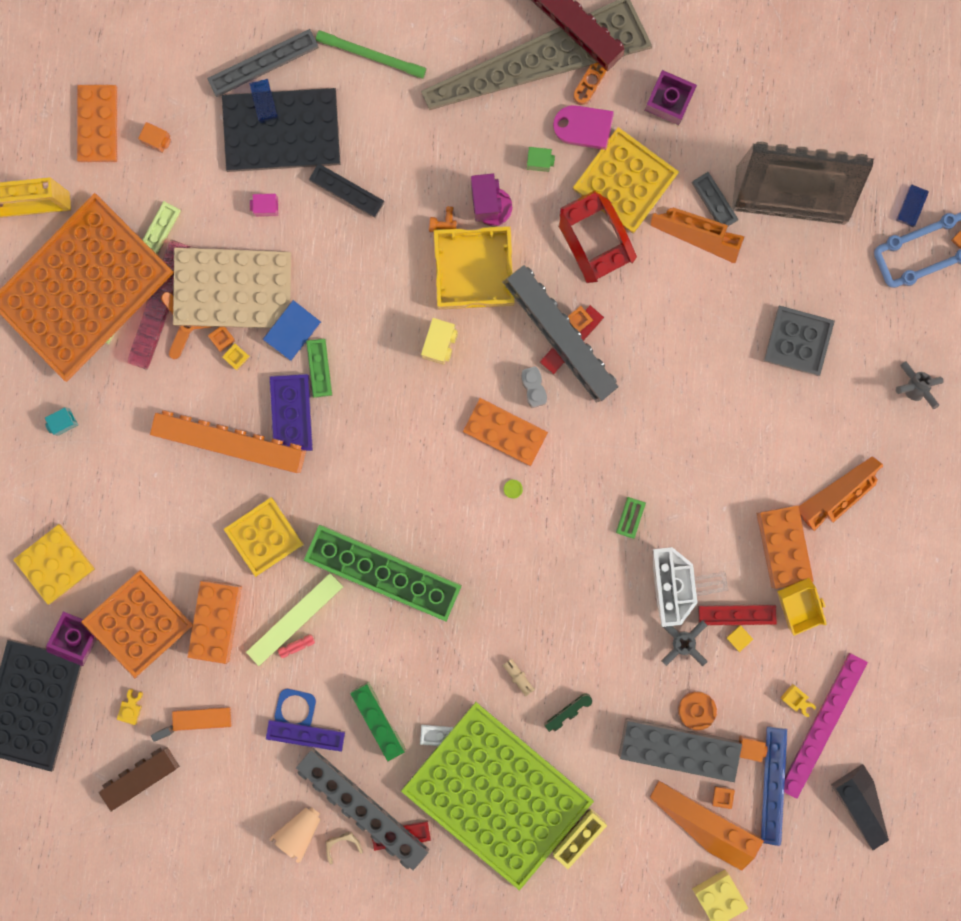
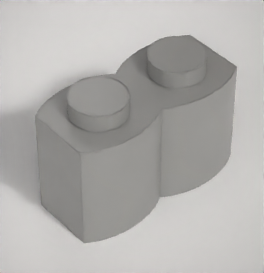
M534 366L522 370L521 380L527 390L529 405L531 408L545 405L547 394L541 385L542 377L539 369Z

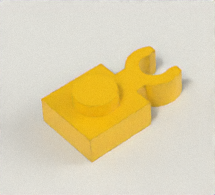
M794 684L780 697L796 712L800 708L801 713L806 717L810 716L806 712L807 707L816 709L812 702L806 701L809 697Z
M129 689L127 692L128 701H122L117 720L136 725L142 708L137 702L142 699L143 692L140 691L138 697L134 698L132 696L133 689Z

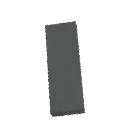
M709 172L692 181V185L716 222L726 224L729 227L739 220Z

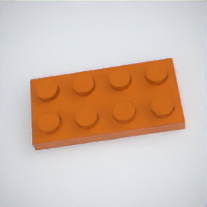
M77 85L78 162H117L116 85Z
M482 398L476 404L463 430L464 433L529 466L532 465L548 434L547 431Z

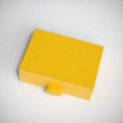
M810 578L777 591L788 628L793 636L818 625H827L822 609L826 607L823 598L819 599L816 586Z

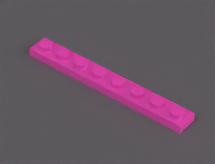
M851 653L848 654L785 776L784 792L798 799L868 664L867 661Z

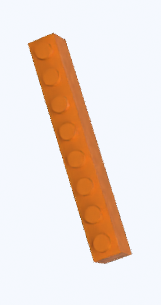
M162 410V413H155L150 432L152 436L293 473H301L306 450L301 449V445L290 443V446H287L279 439L264 440L265 436L253 434V436L246 435L247 431L235 429V432L228 430V426L217 424L216 427L210 426L209 421L201 419L198 422L191 421L192 417L180 415L179 418L173 416L174 412Z

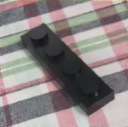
M319 163L309 178L310 182L375 219L385 203L381 198Z

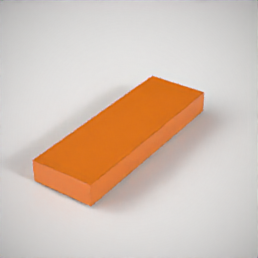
M231 707L172 711L173 731L231 727Z

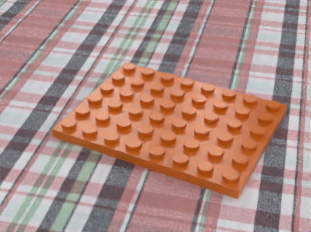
M94 193L0 289V315L64 381L68 382L166 282L174 271L98 194Z

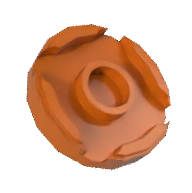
M694 691L686 694L681 699L678 706V714L686 727L692 730H704L710 727L716 719L717 707L714 700L708 694Z

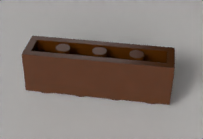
M161 747L151 753L152 757L147 761L145 758L134 764L136 768L131 771L127 768L118 774L119 779L116 781L111 779L102 785L104 789L98 793L110 812L180 767L168 747L164 750Z

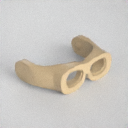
M352 831L325 841L329 864H333L330 849L340 840H348L355 843L359 853H363L361 844Z

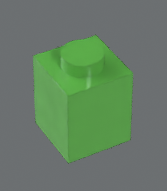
M529 147L527 170L549 172L550 166L554 167L555 155H551L552 149Z

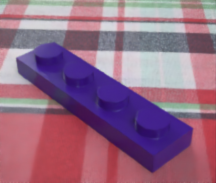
M271 719L268 722L266 740L339 752L343 750L345 731Z

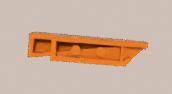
M674 207L660 215L654 213L651 220L652 227L731 263H736L745 238L742 235L727 233L728 225Z
M870 457L799 506L801 518L813 531L826 518L834 523L876 486L878 479L875 475L878 470L883 468V464L876 458Z

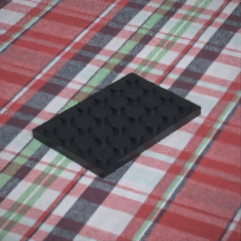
M336 88L222 95L227 172L316 167L318 163L323 166L341 165Z
M11 639L7 640L0 666L1 759L50 772L54 771L81 665L48 653L45 648Z

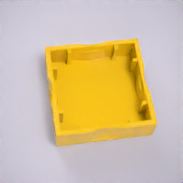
M511 226L486 227L477 230H434L438 310L514 306V297L502 282L512 274Z

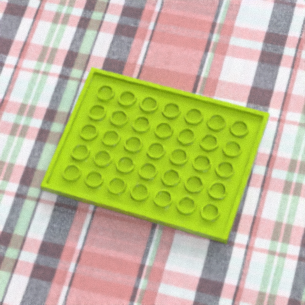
M476 701L401 790L404 795L519 891L594 802L591 797Z

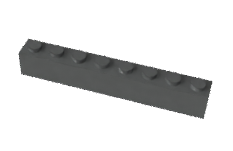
M523 265L502 281L594 401L596 403L603 401L619 387L616 384V378L605 370L604 363L595 357L592 347L587 343L585 344L581 339V333L571 326L568 316L561 313L557 308V302L547 295L546 288L542 283L537 282L533 271Z

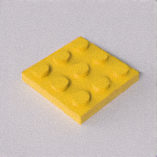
M270 497L224 528V531L255 577L304 545L273 497Z
M58 524L13 559L47 605L52 604L95 570L61 524Z

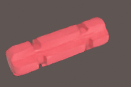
M309 634L304 639L301 638L288 644L287 647L279 648V656L285 658L289 654L306 648V646L313 645L315 640Z

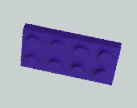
M309 375L270 376L273 438L282 440L283 444L290 446V443L301 445L303 450L313 451Z

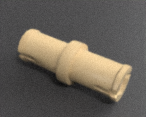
M513 659L502 665L512 677V682L518 685L525 697L535 690L525 677L524 671L521 672Z

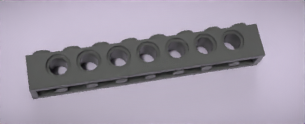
M314 748L296 767L297 773L306 780L308 778L313 783L312 786L320 793L324 792L330 803L340 806L342 808L341 812L346 817H352L356 820V825L361 830H367L372 834L370 837L378 844L381 842L391 856L394 857L396 855L400 859L401 865L406 869L411 868L414 871L429 853V848L413 836L403 825ZM315 767L320 768L323 772L322 776H315L313 769ZM329 780H334L337 783L336 789L328 787ZM349 793L352 796V801H344L342 794ZM364 806L367 813L364 815L359 814L357 807ZM379 819L381 826L374 827L371 820ZM392 831L395 833L396 838L388 840L386 833ZM407 844L410 846L411 851L404 853L401 851L400 846Z

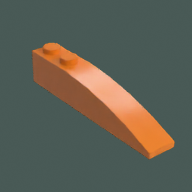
M661 781L657 782L650 795V798L707 852L741 871L755 859L764 842L757 834Z

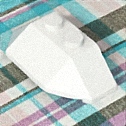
M673 547L653 549V573L661 626L682 625L697 604L693 564Z

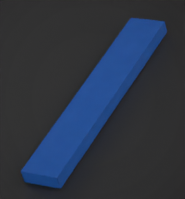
M768 726L766 732L767 755L765 757L761 838L764 844L780 846L782 842L787 729Z

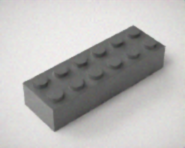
M626 718L618 756L621 760L735 783L742 744L737 740Z

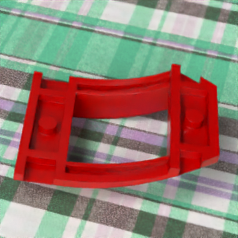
M592 191L560 208L558 227L569 245L586 283L598 282L597 279L627 263L633 264L637 255L609 199L596 191ZM604 209L620 244L588 260L571 226Z

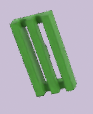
M627 497L616 530L617 534L632 539L635 538L646 502ZM633 502L625 530L621 531L629 504ZM637 504H639L640 509L632 533L630 534L628 533Z

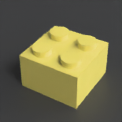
M432 318L421 353L423 359L442 365L445 364V361L449 362L452 354L450 345L451 343L455 344L458 335L455 324Z
M726 869L692 888L710 921H729L749 909Z

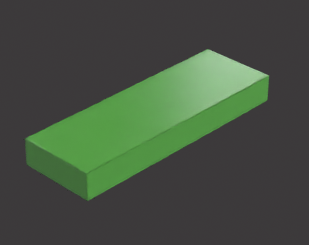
M326 339L306 341L313 398L333 396Z

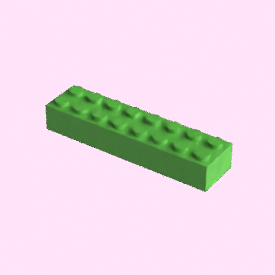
M324 525L318 526L304 558V561L445 622H447L462 587L459 583Z

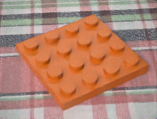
M141 570L81 621L84 627L134 679L193 627V624Z

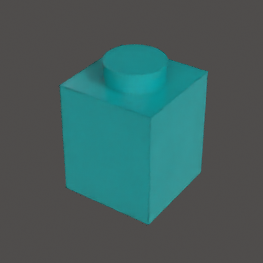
M64 407L45 417L47 422L45 423L46 429L50 434L52 433L56 436L78 426L70 408Z

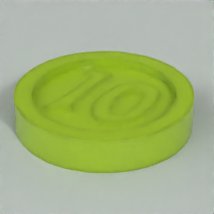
M509 480L504 485V493L511 499L518 498L523 492L522 484L517 480Z

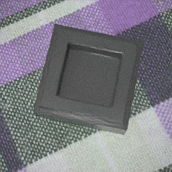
M170 725L151 735L152 740L156 742L174 733L173 726Z

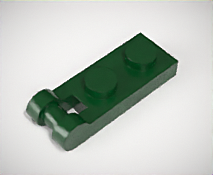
M587 693L580 695L544 723L546 729L549 732L551 730L555 732L563 726L562 722L567 718L569 720L573 719L578 715L580 708L591 706V696Z

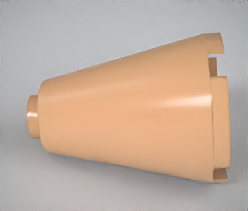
M312 807L310 809L304 808L274 833L269 840L271 842L276 840L275 845L293 859L295 856L298 857L296 862L300 863L321 820L318 817L320 813Z

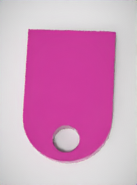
M576 105L564 107L554 118L555 134L566 144L606 150L614 111ZM561 120H568L569 123L566 127L558 126Z

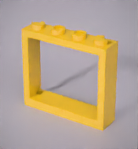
M51 177L0 182V204H3V207H0V218L71 211L70 192ZM48 182V188L44 189L43 183Z

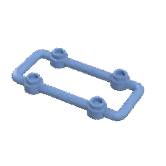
M961 212L955 215L947 213L938 222L901 237L893 235L887 239L886 243L877 246L874 250V257L887 286L892 288L901 285L912 286L921 277L956 263L961 264L960 249L953 257L916 272L912 270L905 271L901 278L893 280L882 255L884 251H897L901 248L902 244L938 229H952L956 222L961 221Z

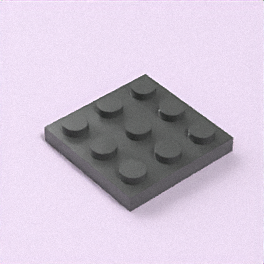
M779 305L764 362L820 376L835 320Z

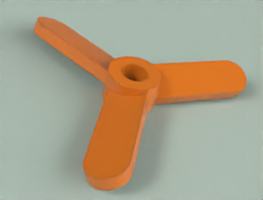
M169 292L163 293L161 300L173 315L174 296ZM180 326L169 351L170 358H180L191 331L211 327Z

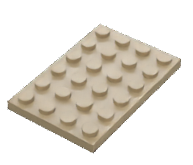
M174 248L173 326L272 328L290 304L291 252Z

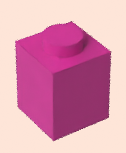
M253 194V200H250V211H253L256 217L279 216L278 196L276 194Z

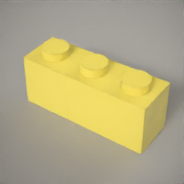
M590 809L552 851L553 856L569 869L607 827L605 820L594 810Z

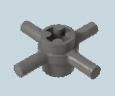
M907 361L903 362L900 366L910 379L908 384L897 386L896 393H905L908 398L914 401H920L924 397L932 409L938 408L939 403L930 393L932 386L942 384L944 382L941 376L932 378L925 372L915 373Z
M702 620L690 633L685 631L678 632L673 626L663 627L673 637L674 648L661 661L667 666L678 654H690L701 666H704L708 661L695 649V638L708 625ZM681 639H689L690 642L686 648L682 649L680 647Z

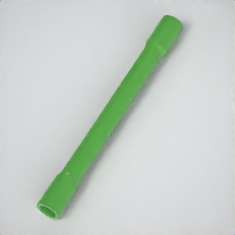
M321 30L317 33V42L331 47L334 46L405 71L421 79L426 74L427 68L405 62L343 40Z

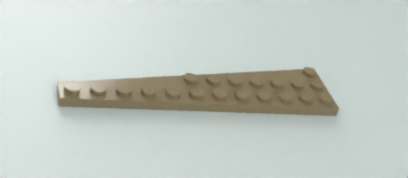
M617 0L590 13L595 17L596 23L608 29L610 36L622 42L624 45V56L652 48L649 37L631 0ZM558 27L422 90L421 93L429 110L587 67L598 62Z

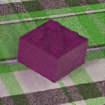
M662 70L644 111L679 126L697 85Z
M494 173L471 176L475 222L498 219V214L502 213L501 198H497L500 190L499 179H495Z
M63 611L46 645L48 653L84 666L96 638L81 623L84 619Z

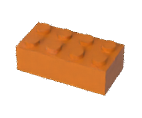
M793 505L756 513L771 588L789 587L807 578L814 582L799 506Z
M208 580L200 581L187 658L222 664L230 662L242 586Z

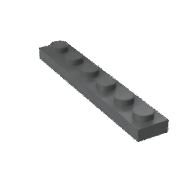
M308 29L207 79L215 96L218 97L318 49L319 46L311 30Z

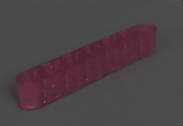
M170 240L163 261L174 271V248L191 247L187 244ZM174 273L149 298L128 356V364L145 370L149 368L169 313L168 308L161 300V296L166 292L174 296Z

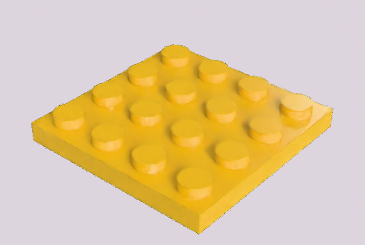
M617 127L608 140L607 149L600 150L572 189L582 197L592 191H596L609 199L624 228L634 234L679 174V171Z

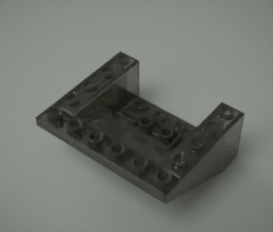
M756 142L737 165L732 210L845 225L851 218L872 170L874 158H868V155L865 154L850 156L847 152L842 151L834 154L828 153V150L825 149L810 151L807 147H796L794 149L788 148V145L785 144L769 146L767 142Z

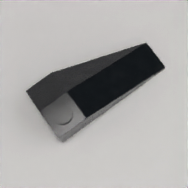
M862 764L832 783L831 786L870 848L875 850L889 841L874 780Z

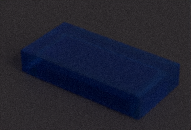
M264 79L249 83L259 122L277 118L269 80Z
M911 184L896 221L915 227L929 191Z

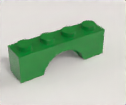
M367 682L353 690L350 694L387 762L405 753L406 748L385 716L370 683Z

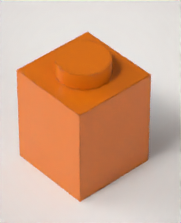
M148 122L145 123L138 137L142 144L162 153L164 149L169 147L171 142L170 134L167 131Z
M745 736L739 737V742L742 744L740 758L762 762L763 757L765 758L767 755L766 743L759 739Z

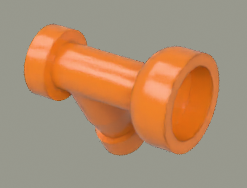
M451 206L446 207L445 222L437 221V218L430 217L429 232H434L437 229H456L457 221L453 220L454 208Z

